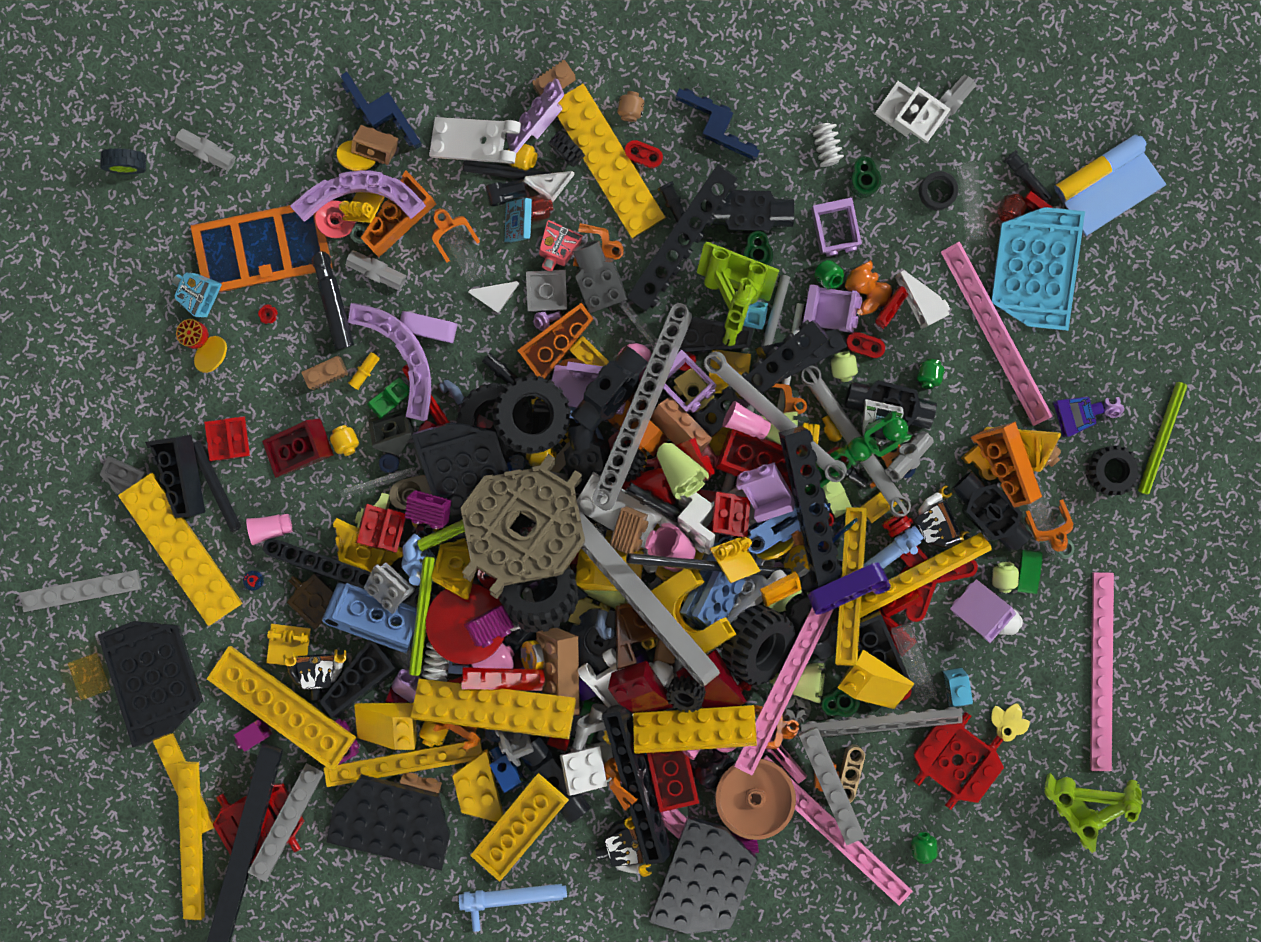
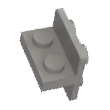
M384 563L381 567L378 564L375 565L364 586L368 594L373 596L391 614L395 613L399 604L415 590L387 563Z
M495 730L497 736H500L501 741L498 744L501 752L506 753L509 762L512 761L517 767L521 765L520 757L534 752L529 734Z

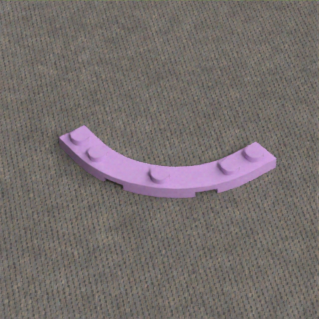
M360 170L341 173L339 177L329 181L323 180L303 194L290 207L305 222L331 200L356 192H370L382 195L397 204L410 219L426 205L400 180L383 175L381 172Z
M351 303L348 323L374 329L389 337L396 344L395 346L408 364L410 393L406 417L421 421L427 420L431 399V376L427 358L419 341L405 324L391 314L374 307Z

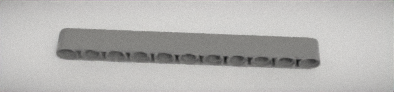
M682 303L672 306L594 491L593 502L602 510H610L615 505L690 325L691 313ZM685 312L682 318H677L678 313ZM678 330L675 336H669L671 331ZM665 348H670L668 354L662 355V351ZM662 366L661 372L654 373L655 368ZM649 385H655L652 391L646 392ZM642 403H647L644 410H639V406ZM638 421V427L631 429L632 423ZM631 440L630 446L624 448V442ZM623 458L622 465L616 466V461ZM611 477H615L614 484L608 485V480ZM607 495L606 503L600 504V499Z
M579 510L585 537V543L581 549L701 686H706L720 674L716 665Z

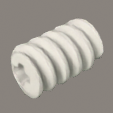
M823 123L811 128L816 130L813 133V137L818 138L815 140V144L821 145L816 149L818 153H822L818 156V159L823 161L820 167L837 164L844 157V155L837 154V152L842 150V147L835 146L840 142V139H834V136L839 133L832 131L837 126L836 124Z
M429 642L426 646L431 650H426L425 654L430 657L424 659L429 665L423 666V669L428 672H424L422 676L428 680L447 682L449 660L438 654Z

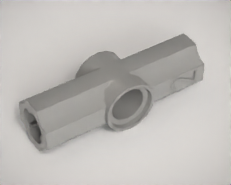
M965 74L961 76L951 90L949 89L940 98L939 101L951 110L938 128L943 125L950 115L952 116L963 104V100L977 86L971 77Z
M183 128L178 132L175 144L192 152L194 156L201 160L203 159L207 163L211 162L226 171L232 169L236 159L233 154L219 148L218 145L204 137L200 138Z
M354 250L348 255L345 264L364 274L365 277L378 283H384L398 291L403 287L407 277L405 274L388 267L387 264L375 258L371 259Z
M921 431L910 443L903 444L899 448L900 454L886 469V474L891 480L898 482L910 469H915L920 465V457L934 443L933 437L928 432Z

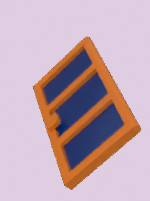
M291 205L191 225L200 275L221 283L222 286L219 292L316 273L311 259L316 252L324 251L330 256L327 237L319 231L316 225V212L304 222L290 207Z

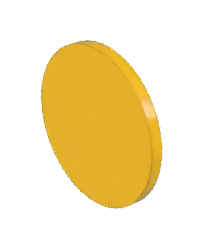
M352 140L342 143L337 149V160L347 169L364 171L371 168L376 162L374 159L371 160L370 158L363 157V155L360 156L359 154L352 153Z
M212 336L208 338L205 345L197 349L194 364L199 371L203 373L211 372L223 362L227 352L225 340L219 336Z
M793 537L785 542L779 541L762 553L756 554L757 557L761 560L782 559L781 555L793 547Z

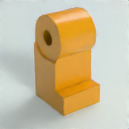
M975 445L961 457L966 464L972 462L975 465L982 479L994 480L997 478L990 470L992 467L988 460L982 457L981 449L978 445Z

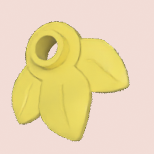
M1019 704L1011 705L1006 711L998 706H994L992 710L991 721L997 727V735L1004 741H1011L1016 735L1024 734L1028 730L1030 721L1022 719V710ZM1005 728L1010 729L1009 735L1004 734Z

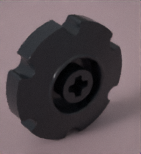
M808 597L796 601L791 606L793 609L792 615H785L794 626L795 640L812 608ZM839 607L834 608L812 655L817 654L820 660L836 653Z
M596 608L580 615V625L573 624L570 633L578 636L579 665L583 666L588 663L592 669L598 667L600 673L610 668L604 661L602 654L611 648L616 651L615 611L609 610L606 619L607 627H611L614 630V637L608 638L603 642L602 646L601 643L596 641L599 639V633L595 628L598 610H602V608Z

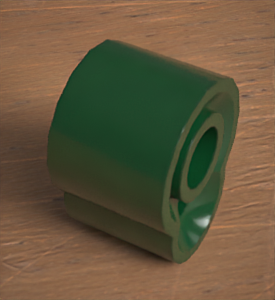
M863 156L857 159L852 167L849 186L854 195L860 198H867L879 189L881 175L876 169L872 158ZM861 178H867L870 185H863Z
M761 231L751 233L747 239L743 256L770 265L773 260V249L769 245L767 235ZM754 241H759L760 246H756ZM760 252L763 259H754L753 253Z
M838 686L834 687L830 692L823 694L820 698L821 709L830 716L849 717L858 710L860 700L852 698L840 690ZM843 696H847V704L840 705V698ZM834 701L833 706L829 707L828 703Z

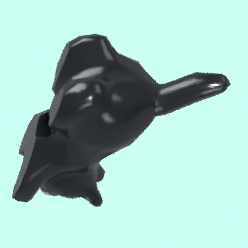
M715 748L712 749L713 756L709 761L699 765L696 769H692L695 779L707 789L716 788L720 781L719 774L727 771L735 762L728 753H723Z

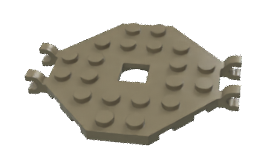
M550 454L546 456L540 466L532 467V469L522 471L519 469L504 472V474L484 476L461 507L471 561L462 572L464 574L463 578L471 581L476 570L480 569L496 580L489 589L490 595L496 599L500 596L506 585L562 575L585 543L575 494V487L582 481V474L574 471L568 482L550 472L555 465V458ZM520 513L536 523L526 537L510 529Z

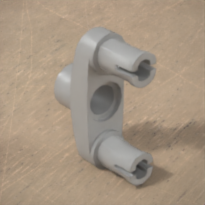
M598 703L593 704L590 713L577 721L576 735L572 745L574 749L578 751L584 750L588 735L597 731L596 738L605 742L602 738L606 730L602 713L608 709L607 706Z

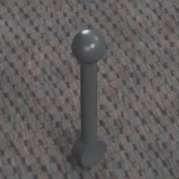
M338 125L337 127L338 132L329 155L325 157V162L328 164L333 162L332 156L340 135L345 130L344 125Z

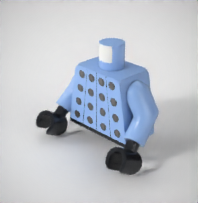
M425 523L417 525V533H414L402 548V568L409 576V582L416 586H420L423 558L433 557L435 559L434 566L437 556L430 548L421 551L417 545V541L422 539V535H430L433 529L426 528L428 524Z

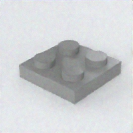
M566 270L526 272L528 312L567 310Z

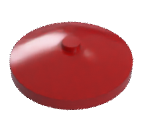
M472 583L468 600L445 589L432 601L426 616V632L431 645L443 658L458 664H474L486 660L499 649L505 637L500 638V636L492 639L493 643L484 648L482 646L478 647L475 646L464 625L496 606L502 605L499 598L496 599L490 595L489 589Z

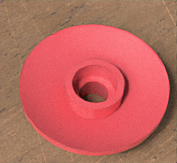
M330 201L316 212V225L319 231L327 237L343 238L350 234L355 226V221L342 220L344 213L339 209L341 201ZM337 220L339 223L335 225L331 221Z

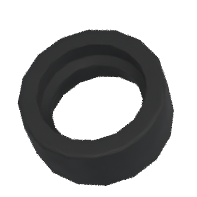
M936 171L929 174L919 187L921 202L932 210L948 208L958 195L956 179L944 171ZM936 179L945 181L950 188V195L943 202L932 201L927 194L928 185Z

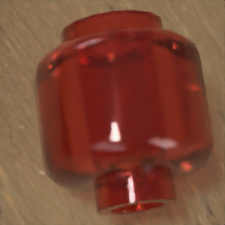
M545 194L529 196L528 198L532 200L531 221L537 222L549 219L550 211H554L552 200H547Z
M1008 194L1003 197L998 206L997 213L1000 220L1005 222L1023 215L1027 205L1021 195Z

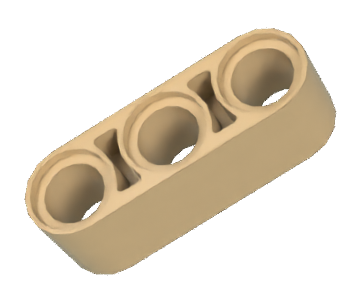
M853 744L845 750L839 774L843 788L850 789L848 796L850 803L856 796L865 760L864 751L858 745ZM853 750H859L860 752L857 759L850 758V753ZM849 769L855 771V775L852 778L845 777V773Z

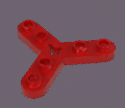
M916 546L918 548L917 554L908 552L900 556L910 569L928 560L927 556L918 546ZM973 559L919 587L918 589L923 600L906 608V617L913 622L923 620L936 584L974 576L978 570L977 562Z

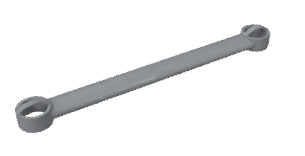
M715 351L706 357L704 365L707 371L716 373L780 432L798 427L726 362V358L722 353ZM709 358L713 359L720 366V369L712 368L709 364ZM811 442L812 450L817 455L815 463L825 471L827 479L831 482L843 480L847 472L845 464L839 460H834L817 443ZM802 445L798 446V448L802 451ZM829 467L834 468L841 477L832 476L829 472Z
M815 366L805 368L801 373L802 383L811 389L849 445L851 440L861 436L822 380L820 370ZM805 371L809 373L813 383L807 382L804 379ZM812 371L817 373L818 380ZM872 454L868 460L860 462L889 503L891 513L896 517L906 516L911 509L910 501L901 495L875 455ZM901 501H904L906 503L907 509ZM894 502H897L903 514H899L894 510Z

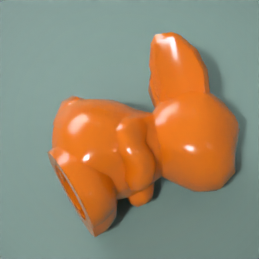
M871 260L851 270L845 282L846 290L857 291L859 294H865L867 297L862 302L860 309H857V314L861 316L873 313L879 307L885 306L892 294V287L888 283L877 282L879 276L876 272H871L873 268Z

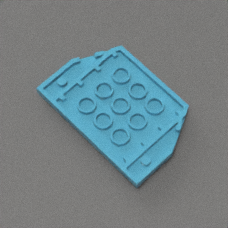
M1043 207L1001 223L991 301L994 305L1029 327L1069 330L1085 211Z

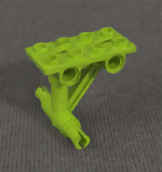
M705 242L697 273L705 276L704 284L709 289H720L729 308L725 322L726 332L723 338L725 345L728 339H730L728 346L735 345L737 334L742 331L750 304L756 303L759 298L770 301L779 270L710 242Z
M1051 773L1046 777L1044 792L1047 798L1055 802L1058 813L1062 817H1066L1072 832H1076L1079 835L1081 844L1085 849H1089L1091 853L1096 851L1099 830L1124 813L1127 821H1137L1138 815L1141 812V805L1143 804L1142 791L1136 780H1129L1123 793L1076 788L1075 781L1069 777L1061 778L1056 781ZM1084 801L1111 805L1100 811L1089 809Z

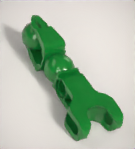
M892 411L884 418L882 417L867 425L864 437L854 438L850 441L849 445H845V448H839L829 455L834 460H839L840 456L847 457L848 461L843 463L848 470L852 464L856 465L857 461H866L872 454H876L878 457L886 455L897 448L899 444L909 441L912 435L907 434V422L901 417L896 416L897 411ZM882 428L884 436L890 440L882 446L871 436L872 433ZM816 464V468L819 469L821 474L819 482L822 488L830 480L827 479L825 471ZM807 465L804 466L802 473L806 471ZM829 467V472L832 476L840 475L834 468ZM806 486L805 492H808L811 487Z

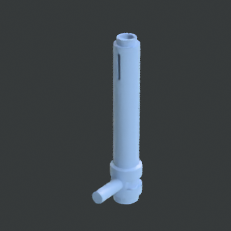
M915 526L912 528L908 527L903 535L899 534L895 537L891 544L864 563L863 567L872 563H880L884 569L904 553L911 552V554H917L918 548L916 546L921 543V540L924 538Z
M555 884L487 892L477 890L475 893L468 891L464 892V894H459L460 911L471 912L472 929L474 932L481 930L479 911L485 910V908L563 900V898H567L566 885Z

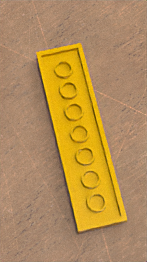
M581 84L566 93L558 102L562 106V110L557 115V118L570 139L585 154L583 157L584 162L633 239L666 217L631 160L626 156L625 150L585 85Z
M150 473L118 495L208 626L243 604L184 517L174 518L166 497V491L153 473Z
M228 646L207 677L208 681L331 771L336 769L356 739V736L232 646Z
M419 679L411 718L421 721L569 739L576 699L574 697L509 689H461L460 683Z

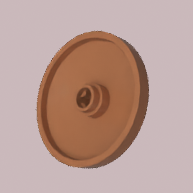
M760 759L753 775L734 767V765L731 766L721 777L716 790V807L721 820L732 832L747 839L760 840L778 834L790 822L796 806L795 788L789 775L779 765L766 759Z

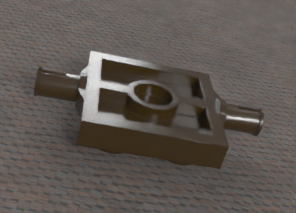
M316 573L303 583L293 575L288 582L296 590L287 603L316 630L323 623L322 618L334 591Z

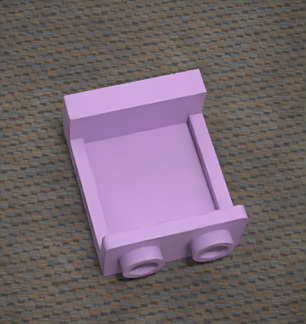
M810 285L803 323L806 320H809V322L815 320L822 329H839L842 332L853 333L854 328H857L858 316L856 314L857 309L861 307L862 297H860L857 291L849 292Z
M775 463L762 465L757 469L744 471L738 475L736 487L738 490L743 489L754 507V518L757 523L794 511L795 503L792 492Z
M977 579L966 587L964 594L957 598L950 608L957 617L965 621L989 643L1016 615V612L1010 605Z

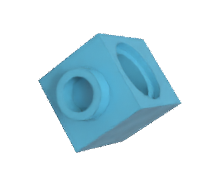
M757 301L754 304H750L743 326L763 329L766 322L768 303Z

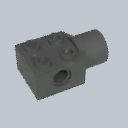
M599 240L585 243L573 249L579 266L575 277L589 313L627 300V294L614 259L604 256Z

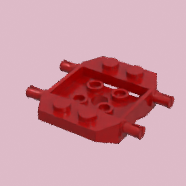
M966 711L962 715V723L933 726L913 753L920 768V772L913 782L920 786L924 779L930 776L950 791L952 796L945 804L950 810L960 800L978 803L1004 769L996 752V749L1004 740L996 735L992 743L986 745L965 729V724L972 717ZM956 754L962 756V762L959 765L952 763V758ZM982 755H984L985 757L982 760V762L979 764V766L976 768V770L973 772V774L961 788V783L964 781V779L967 777V775L970 773V771L973 769V767L976 765V763L979 761Z
M283 783L274 784L269 801L277 817L289 796ZM224 793L216 797L222 808L213 826L231 856L247 795L230 804ZM267 808L253 862L276 821L269 808ZM302 816L287 842L294 853L301 849L295 836L305 821Z

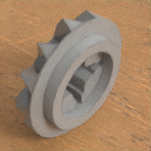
M792 694L782 714L785 721L795 720L798 723L804 722L810 715V701ZM795 700L799 707L804 708L797 710L796 717L793 710L787 709L794 705Z

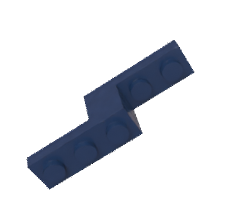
M348 72L340 75L343 79L341 85L346 93L351 92L354 96L352 102L357 110L360 108L363 110L365 115L362 117L368 126L372 125L376 129L395 117L393 122L398 130L403 129L406 133L403 137L409 147L413 145L415 149H418L422 146V143L389 92L368 104Z
M679 88L676 95L677 101L711 115L703 131L702 138L756 161L760 152L756 145L750 142L742 143L738 137L732 134L725 135L733 117V112H731L729 107L722 104L718 106L713 104V101L707 97L702 96L700 98L695 96L692 90L687 88L682 90Z

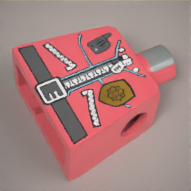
M548 220L539 255L545 258L542 268L552 272L556 263L565 266L574 254L573 249L581 244L583 235Z

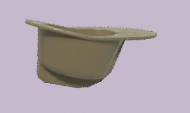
M420 475L396 482L389 493L391 503L398 509L406 510L407 497L413 491L417 490L418 492L421 491L431 495L426 476Z

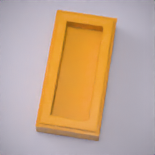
M794 572L761 588L760 592L763 603L767 607L802 590L799 576Z

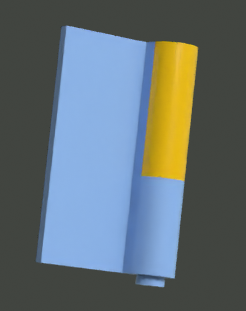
M1136 134L1054 186L1057 195L1067 210L1085 211L1083 233L1086 236L1167 185L1145 155V146L1147 144L1142 136Z

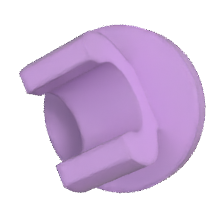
M1116 397L1115 404H1111L1108 398L1105 399L1104 414L1106 416L1116 418L1124 412V406L1120 404L1121 400L1119 397Z

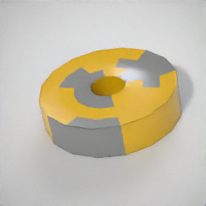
M803 545L792 548L784 561V567L790 568L792 573L796 572L799 577L806 575L810 571Z
M535 640L526 641L521 647V659L525 669L543 668L544 657L542 648Z

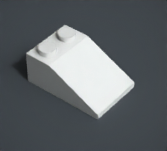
M905 270L895 276L899 286L905 287L909 294L906 300L921 329L950 315L948 312L950 308L946 300H942L938 294Z

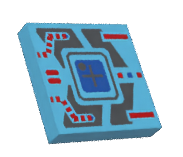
M530 198L506 203L505 242L511 243L530 239L532 200Z

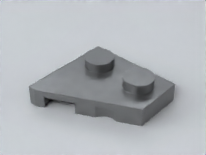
M108 456L100 476L119 495L143 479L146 472Z

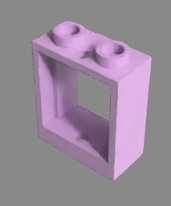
M852 198L813 205L811 211L821 255L826 254V257L838 255V251L845 250L846 253L857 251V247H860L862 243ZM847 210L853 242L826 247L819 215Z
M681 350L675 358L667 380L686 362L708 386L688 405L666 384L663 389L689 414L690 412L694 413L701 406L700 402L705 397L709 399L715 393L717 386Z

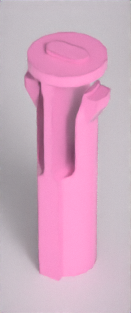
M774 733L772 734L769 742H773L772 739L775 737ZM782 744L779 747L786 756L779 748L774 749L782 760L772 749H765L768 753L775 756L797 784L806 779V773L784 749Z

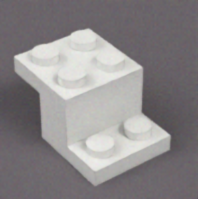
M897 81L874 115L907 137L911 132L927 143L951 109L920 87L912 91Z
M697 492L687 498L685 495L680 496L681 499H676V503L683 512L678 516L677 527L692 541L699 552H705L709 555L711 553L710 548L714 547L715 534L706 527L712 521L714 505Z
M606 741L585 745V749H582V751L573 748L571 753L560 755L567 795L571 796L607 786V782L612 778L610 777L606 780L604 763L613 758L611 745L607 744Z

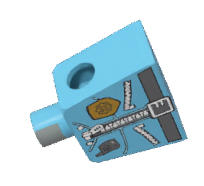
M185 273L183 276L178 274L172 281V284L178 287L175 299L195 317L208 316L222 286L221 283L196 273Z
M963 668L943 671L948 707L973 704L969 676Z

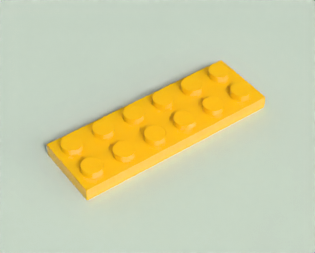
M754 705L703 708L698 711L695 710V712L689 710L688 713L685 710L633 713L635 754L757 746Z
M538 773L470 856L500 882L569 799Z

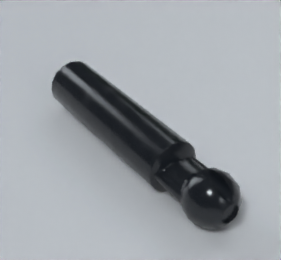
M324 251L316 252L311 259V263L315 268L318 278L317 285L334 348L338 350L354 346L337 279L334 277L331 268V258Z

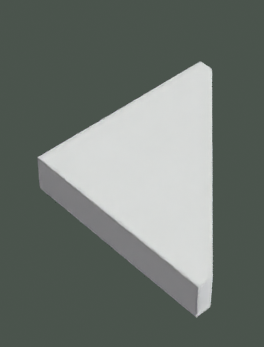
M574 172L526 176L523 182L554 202L574 176Z
M516 281L471 289L469 293L497 313H500L519 283Z

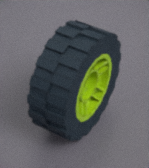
M104 149L101 151L100 168L104 171L118 174H141L146 171V154L129 149Z

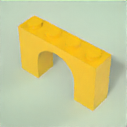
M683 569L651 590V592L703 652L707 654L734 637L736 633L726 617L716 621L704 630L694 629L684 621L680 613L684 597L705 583L698 570Z

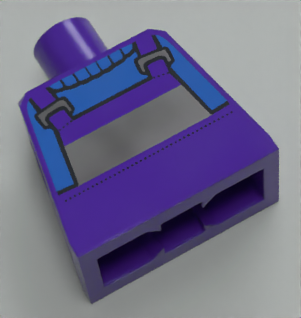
M1089 397L1053 401L1063 438L1072 436L1095 425V415L1104 413L1102 403L1091 404Z

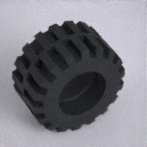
M1106 446L1098 449L1097 452L1092 454L1093 457L1088 459L1089 466H1086L1085 470L1089 473L1086 475V478L1090 479V486H1094V490L1102 492L1104 495H1123L1125 492H1130L1132 487H1136L1138 484L1136 480L1141 477L1138 471H1142L1141 466L1138 467L1137 465L1140 462L1139 459L1134 458L1136 454L1129 452L1128 448L1121 446ZM1110 459L1119 461L1123 469L1122 476L1117 482H1110L1104 473V467Z

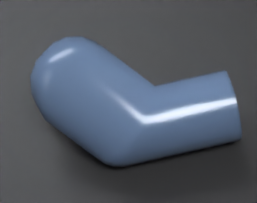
M444 380L443 383L439 384L441 392L446 393L449 391L457 405L463 403L464 396L458 386L449 380Z
M598 610L595 628L601 638L605 640L614 637V630L606 625L608 612Z

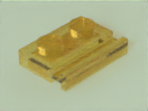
M97 653L67 663L81 700L110 690Z

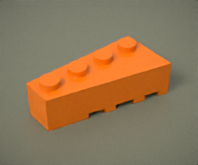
M407 170L403 173L400 181L407 185L426 206L410 219L390 199L383 203L382 209L361 236V239L378 257L386 252L436 205L434 199Z
M580 303L518 349V352L537 377L541 376L546 379L592 323L593 317L584 305Z
M628 400L625 402L622 415L615 414L613 418L608 419L611 424L614 425L616 422L620 426L619 431L631 405ZM649 421L638 448L640 450L644 448L654 456L658 452V448L669 439L655 424ZM639 422L632 423L631 429L637 428Z
M1016 422L984 430L971 437L973 442L977 443L980 447L982 457L986 458L992 468L990 470L994 476L996 475L1001 481L1000 486L1013 507L1031 504L1042 497Z

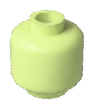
M847 351L834 354V358L831 359L833 377L840 379L841 382L851 381L852 377L858 373L856 357Z
M1010 562L998 563V566L993 568V586L998 588L1000 592H1011V589H1015L1018 586V568Z

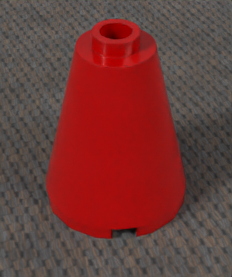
M662 467L642 472L640 477L635 476L636 480L634 481L630 479V482L645 491L647 489L650 490L651 494L668 504H675L676 498L672 493ZM624 481L622 489L626 490L627 486L630 487V482Z

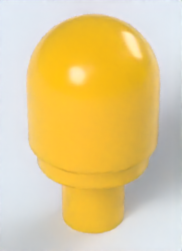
M828 415L822 418L825 424V434L830 441H839L842 438L841 433Z

